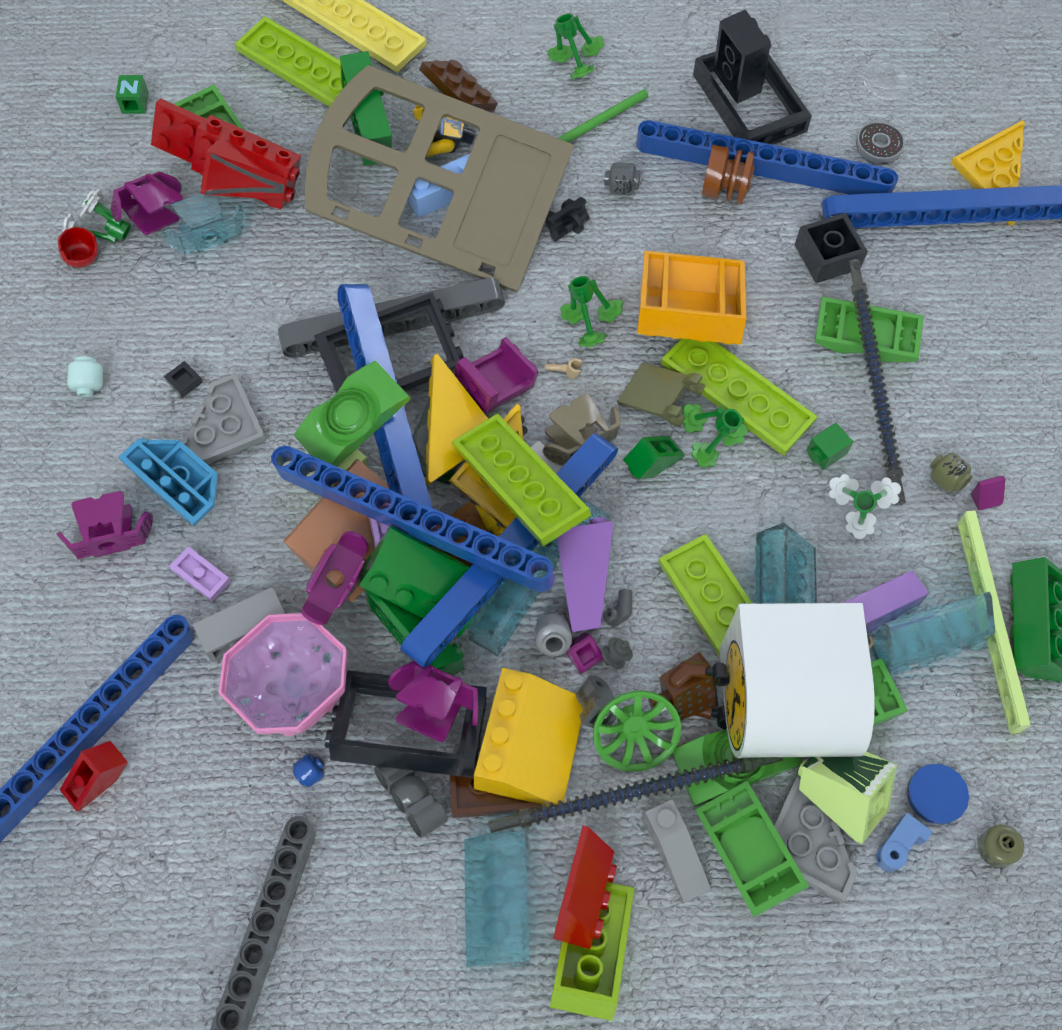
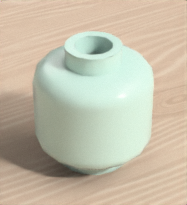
M92 357L74 358V361L67 366L68 388L76 391L77 396H93V392L103 388L102 365L97 363L96 359Z

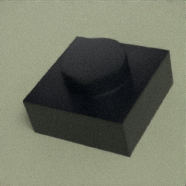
M185 361L164 376L166 382L182 398L203 383L201 377Z

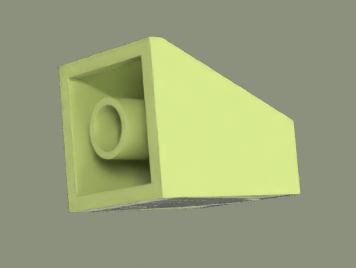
M867 751L863 756L810 757L809 760L805 759L800 765L798 775L801 777L799 790L856 842L863 844L889 812L897 765Z

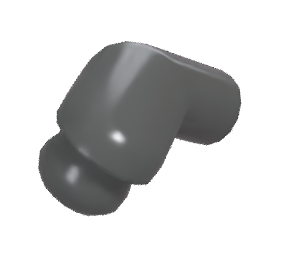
M629 589L618 591V605L611 608V610L606 609L603 614V618L608 625L618 626L631 616L632 591Z

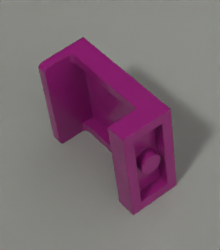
M505 337L501 339L500 347L497 350L471 363L466 357L457 361L454 375L473 400L485 413H488L532 389L537 379L538 369L533 362L529 361L520 352L515 344Z

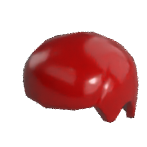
M72 227L64 230L58 237L59 254L67 265L84 268L94 263L98 256V245L96 237L92 232L85 228Z

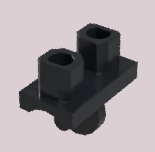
M579 197L574 201L569 198L562 203L561 210L557 213L549 211L545 220V226L550 231L551 239L558 241L571 231L576 234L584 231L583 223L590 219L585 207L586 199Z

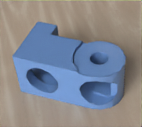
M909 813L904 814L877 850L876 862L878 866L886 872H894L902 868L907 863L908 851L913 844L922 845L929 839L933 831Z

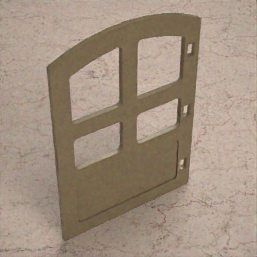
M367 65L338 94L317 130L306 168L305 210L315 216L480 279L496 278L501 287L518 293L574 145ZM379 90L424 108L423 115L406 152L397 151L343 129L354 111L372 91ZM443 117H449L479 130L461 174L433 165L425 160ZM340 148L398 172L380 216L374 217L327 198L328 174L334 149ZM417 180H423L453 193L452 200L435 238L418 234L398 224ZM337 208L349 213L347 220L333 215L335 209ZM410 236L422 241L421 248L406 243L408 237ZM481 264L495 269L494 276L479 271Z

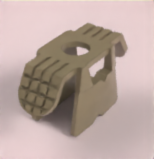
M583 394L572 400L570 406L563 405L549 414V419L555 424L546 428L545 434L556 444H546L543 448V454L550 461L564 466L592 434L597 433L608 442L614 440L621 425L618 408L611 407L610 427L607 426L589 394ZM593 424H596L601 431L597 432Z

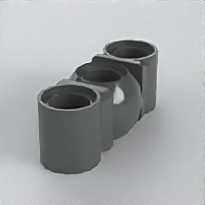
M381 766L374 767L379 782L387 790L388 794L392 795L399 810L406 813L407 821L419 838H423L448 821L443 807L434 799L433 794L429 793L424 781L419 776H415V771Z

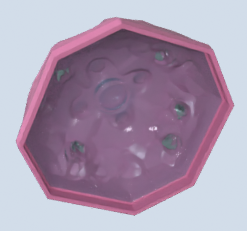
M302 613L268 615L223 655L218 693L257 734L271 735L280 733L284 736H294L303 733L315 725L327 712L334 708L340 697L344 694L348 650L322 625L310 622Z

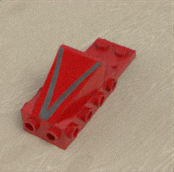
M161 98L156 102L151 145L192 163L191 170L203 176L201 194L255 198L280 210L287 202H292L296 193L295 184L300 174L299 166L302 155L213 115L206 119Z

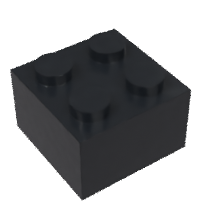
M846 213L801 226L795 241V247L815 283L860 270L868 252Z

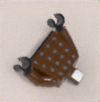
M701 652L660 676L661 693L659 695H662L672 703L677 710L680 720L690 716H698L709 720L713 717L717 718V726L719 728L727 729L725 706L719 707L718 710L714 709L718 706L716 685L726 686L730 684V673L724 663H715L711 667ZM648 699L652 709L657 704V701Z

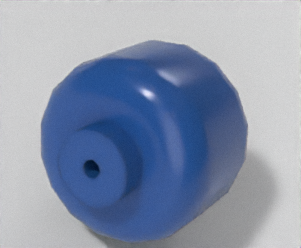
M306 754L293 765V774L301 785L310 787L324 778L325 773L322 768L325 766V763L319 756L315 757L312 754Z

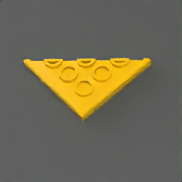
M1021 120L952 159L951 164L975 189L1018 187L1025 122ZM1006 221V222H1007L1010 226H1013L1016 221Z
M435 354L430 361L432 371L429 380L430 409L428 410L427 429L429 431L425 458L427 470L426 477L424 478L426 486L464 461L463 457L454 449L452 441L488 420L487 416L438 354Z
M516 404L503 420L523 439L520 405ZM467 462L449 480L453 486L476 505L484 508L503 527L507 528L516 518Z

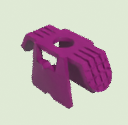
M159 171L152 175L148 173L145 176L124 183V186L113 190L111 213L114 221L119 222L121 220L122 208L144 235H149L178 222L179 216L165 208L164 205H173L183 200V195L180 194L182 190L180 182L175 177Z
M117 491L102 494L99 499L89 497L74 501L71 504L83 538L82 542L71 544L60 531L56 535L77 559L90 556H104L145 544L152 528L153 515L152 513L144 512L135 530H131L132 506L130 504L124 505L123 492Z
M352 531L344 532L338 544L332 543L321 556L307 582L306 592L310 594L301 609L302 615L310 622L318 625L327 624L335 608L339 609L355 591L365 562L362 558L369 547L367 540L362 535ZM331 570H339L344 576V582L338 588L329 587L325 581L326 574Z
M415 661L396 669L389 677L388 684L391 689L395 691L401 690L397 693L396 699L408 705L396 716L397 723L436 741L444 742L460 707L463 706L472 710V726H477L478 689L463 683L461 678L447 674L431 665L423 668Z

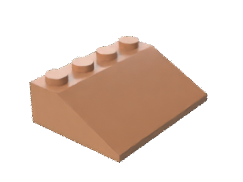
M358 459L346 470L389 489L385 481ZM335 482L332 487L338 486L340 482ZM359 493L355 496V498H360L364 496L365 493ZM324 497L318 501L283 541L312 573L324 551L332 543L337 545L344 532H356L367 540L369 547L362 558L365 562L375 549L369 517ZM331 570L326 574L325 581L329 587L338 588L343 584L344 576L339 570ZM360 578L355 591L347 601L353 603L363 591V588L359 586Z

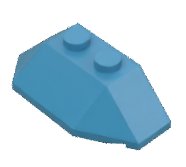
M138 438L118 457L150 491L191 525L195 526L215 507L218 473L180 440H147Z

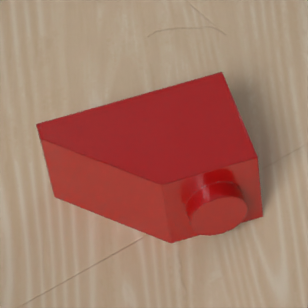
M111 741L83 750L62 784L60 791L75 811L78 812L113 785L128 762Z

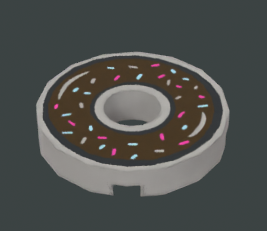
M876 121L866 124L859 131L856 138L857 150L867 161L874 164H881V162H887L888 164L900 157L905 146V138L894 125ZM875 141H881L885 145H878L875 143Z

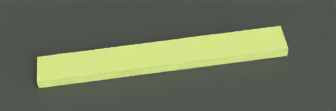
M976 510L966 511L957 525L1010 734L1021 733L1031 724Z

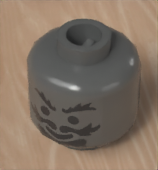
M616 162L611 165L610 171H605L604 185L609 186L611 194L631 196L635 190L639 189L640 170H636L634 164Z

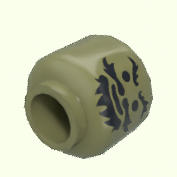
M948 453L945 456L940 454L930 464V467L933 469L930 475L931 480L949 493L953 491L960 492L973 477L970 474L971 466L955 453Z
M1000 824L989 828L981 834L978 841V851L981 858L990 866L1005 868L1021 859L1024 853V841L1016 829Z

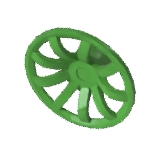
M644 690L630 691L613 698L599 712L593 728V741L601 758L610 766L627 772L644 771L658 766L673 753L681 736L680 717L672 703L662 695ZM634 698V704L627 705L622 709L617 706V704L625 700ZM642 698L655 700L657 704L651 710L644 711L642 708ZM664 707L670 712L672 717L669 721H655L652 719L659 715ZM611 710L617 717L618 723L610 726L602 725L605 716ZM673 728L671 741L662 739L652 729L667 730ZM600 733H618L610 744L602 746ZM647 738L665 749L653 759L645 742ZM625 740L624 756L620 762L609 754L615 751ZM634 743H638L645 762L630 763Z

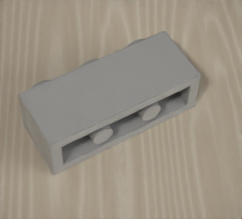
M273 587L263 588L255 591L251 597L243 601H234L228 604L222 611L202 616L198 622L193 624V627L206 655L211 662L222 658L231 647L266 616L285 614V611Z

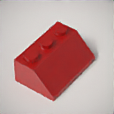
M582 825L553 939L590 949L593 938L600 939L604 920L598 917L600 909L607 910L611 894L605 888L607 882L613 884L617 865L612 864L614 851L588 826Z

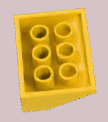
M502 668L474 773V789L523 801L540 803L554 808L563 805L581 727L579 716L583 712L582 705L577 700L576 694L530 673Z

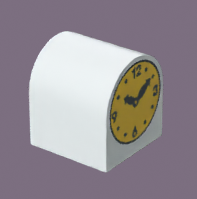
M863 603L739 604L719 647L721 663L728 667V672L730 673V684L723 686L727 733L734 756L737 758L863 756L869 747L874 724V683Z

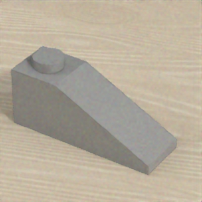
M673 799L646 811L642 821L683 904L711 891L688 829Z

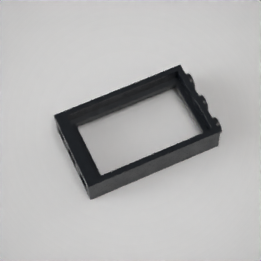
M715 52L704 54L695 59L693 76L733 137L774 145L808 131L812 115L770 55L768 57L765 79L790 116L752 130L747 129L711 75V72H714Z
M433 292L377 312L380 325L383 326L427 310L447 358V361L444 363L452 373L456 370L457 361L464 358L460 346L455 347L452 338L455 335L450 322L445 323L442 316L445 313L440 298L435 299ZM344 324L314 335L315 342L336 393L347 378L334 343L348 339ZM432 366L396 379L397 384L406 391L428 383L431 377Z
M347 671L345 692L340 697L339 705H335L332 710L331 722L334 723L332 730H327L325 737V747L329 748L330 760L474 778L486 708L487 687L470 685L478 689L477 726H472V710L466 708L459 752L456 754L346 740L357 694L396 698L397 693L401 691L392 690L389 686L388 680L391 675Z

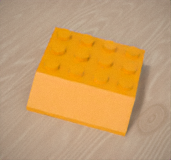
M644 250L637 334L671 337L673 339H692L700 342H721L728 345L742 344L747 319L744 260Z

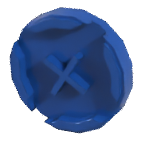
M942 764L926 765L917 770L908 782L907 797L909 805L915 814L925 822L941 825L949 824L960 818L968 807L969 792L967 784L961 775L951 767Z

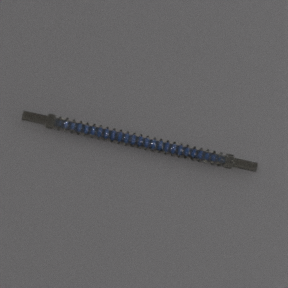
M854 259L849 261L853 283L850 289L854 296L853 301L856 302L854 304V307L857 309L855 314L858 315L856 320L860 322L858 324V328L861 329L859 334L862 335L860 340L864 342L862 348L866 349L863 351V355L867 356L864 361L868 363L865 367L869 370L867 372V375L870 376L868 382L872 383L869 387L873 390L871 396L875 397L872 400L873 404H876L873 409L877 411L875 417L879 418L876 421L877 425H880L877 430L881 432L879 438L883 439L880 445L884 446L882 453L886 454L883 456V459L887 461L884 464L888 468L886 470V477L890 478L892 483L900 484L899 502L895 505H903L906 503L901 480L904 474L902 467H899L901 461L897 460L900 457V454L896 453L899 448L894 445L897 443V440L893 438L896 435L892 431L894 425L890 424L893 419L889 417L892 413L888 410L890 404L886 403L889 398L885 396L887 390L883 389L886 387V383L882 382L885 377L881 375L883 373V369L880 368L882 363L878 361L881 356L877 354L879 353V349L876 348L878 342L874 341L877 336L873 334L875 332V328L872 327L874 322L871 321L873 316L869 314L871 308L868 307L870 305V301L867 300L869 295L866 294L868 289L867 284L862 279L859 260Z
M733 757L731 762L728 759H725L723 764L720 761H716L715 766L712 763H708L706 768L700 765L698 770L692 767L690 772L684 769L682 774L679 771H675L674 776L667 773L666 778L659 775L657 780L651 777L649 782L643 779L641 784L634 781L633 786L626 783L625 788H621L618 785L616 790L610 787L608 792L601 789L600 794L592 792V796L583 794V798L575 796L573 801L567 798L565 803L558 800V804L554 805L553 802H550L548 807L542 804L540 809H537L536 806H533L531 811L528 808L520 809L518 814L490 820L488 825L490 833L518 826L525 829L531 827L534 822L540 825L541 820L548 823L550 818H553L554 821L557 820L558 816L565 819L566 814H570L573 817L574 812H578L581 815L583 810H587V812H591V808L599 810V806L602 805L604 808H607L610 803L616 806L618 801L624 804L626 799L632 802L634 797L641 800L642 795L649 798L651 793L657 796L659 791L665 794L667 789L674 792L675 787L682 790L683 785L690 788L691 783H695L698 786L700 781L707 783L708 779L716 781V777L724 779V775L732 777L733 773L740 775L741 771L744 773L754 772L756 767L783 761V757L739 759Z

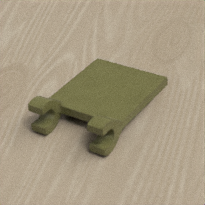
M642 362L617 402L620 405L661 417L670 424L681 427L685 416L680 415L682 408L675 405L685 388L694 394L701 395L705 384L700 383L703 379L700 374L691 373L685 375Z

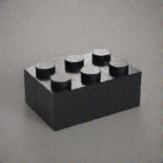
M746 9L720 21L713 71L737 104L762 93L771 48L769 37L763 34L758 27L756 19L751 17Z

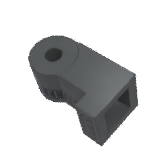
M590 675L576 693V698L583 708V712L579 716L582 725L594 728V722L599 712L614 698L608 684L596 675ZM611 710L608 712V717L604 718L602 725L610 726L617 719Z

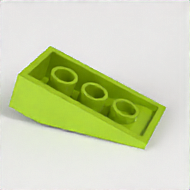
M607 882L605 890L611 892L607 910L600 909L598 917L604 920L600 939L593 938L590 949L561 942L550 1008L613 1021L618 1004L634 888Z

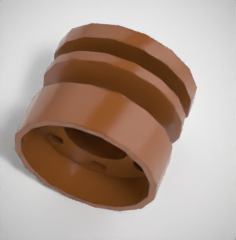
M713 145L701 196L717 199L721 190L725 189L727 190L726 201L730 202L732 192L735 191L738 192L736 203L742 204L743 199L749 192L754 173V153L748 152L746 162H740L742 150H738L734 160H730L728 147Z

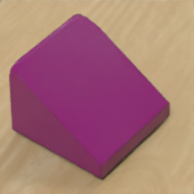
M1001 475L978 482L971 492L972 499L978 510L996 507L1003 503L1006 481L1004 476Z
M586 632L574 638L566 652L568 658L581 674L603 660L601 651L594 638Z

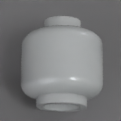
M547 614L536 623L534 629L535 642L540 652L552 657L560 656L567 652L572 643L571 625L566 618L558 614Z

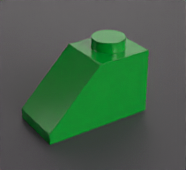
M670 436L643 437L624 457L623 461L628 465V470L634 477L648 479L655 477L681 460L685 454Z

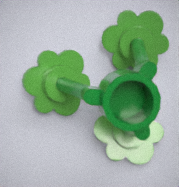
M571 13L561 15L556 19V24H554L557 45L548 50V55L551 61L556 60L559 63L567 61V58H572L574 55L577 67L574 68V72L570 73L571 79L580 78L594 71V65L587 66V64H582L573 38L577 35V29L586 41L581 47L584 57L597 55L604 46V39L601 35L590 38L580 24L578 16L574 17ZM562 36L564 39L569 40L570 46L562 45Z
M587 276L576 277L568 285L571 303L561 306V319L568 320L570 324H577L580 320H584L587 332L579 338L578 344L579 346L593 347L597 343L605 341L606 333H598V331L592 330L586 303L592 300L593 293H595L603 304L597 310L599 314L598 319L599 321L605 320L607 323H610L623 312V302L620 299L607 301L599 290L596 280L590 281Z
M686 404L683 407L682 416H685L683 422L684 429L688 433L702 431V424L706 423L707 418L717 417L715 425L718 430V436L711 444L708 442L702 444L697 441L692 444L693 451L691 456L697 460V464L700 467L706 468L708 465L710 467L716 465L719 453L714 448L722 439L724 445L728 447L733 446L735 443H743L744 436L748 433V428L742 424L745 420L737 410L727 409L724 411L723 408L719 407L715 411L705 413L701 411V406L698 404L694 406Z

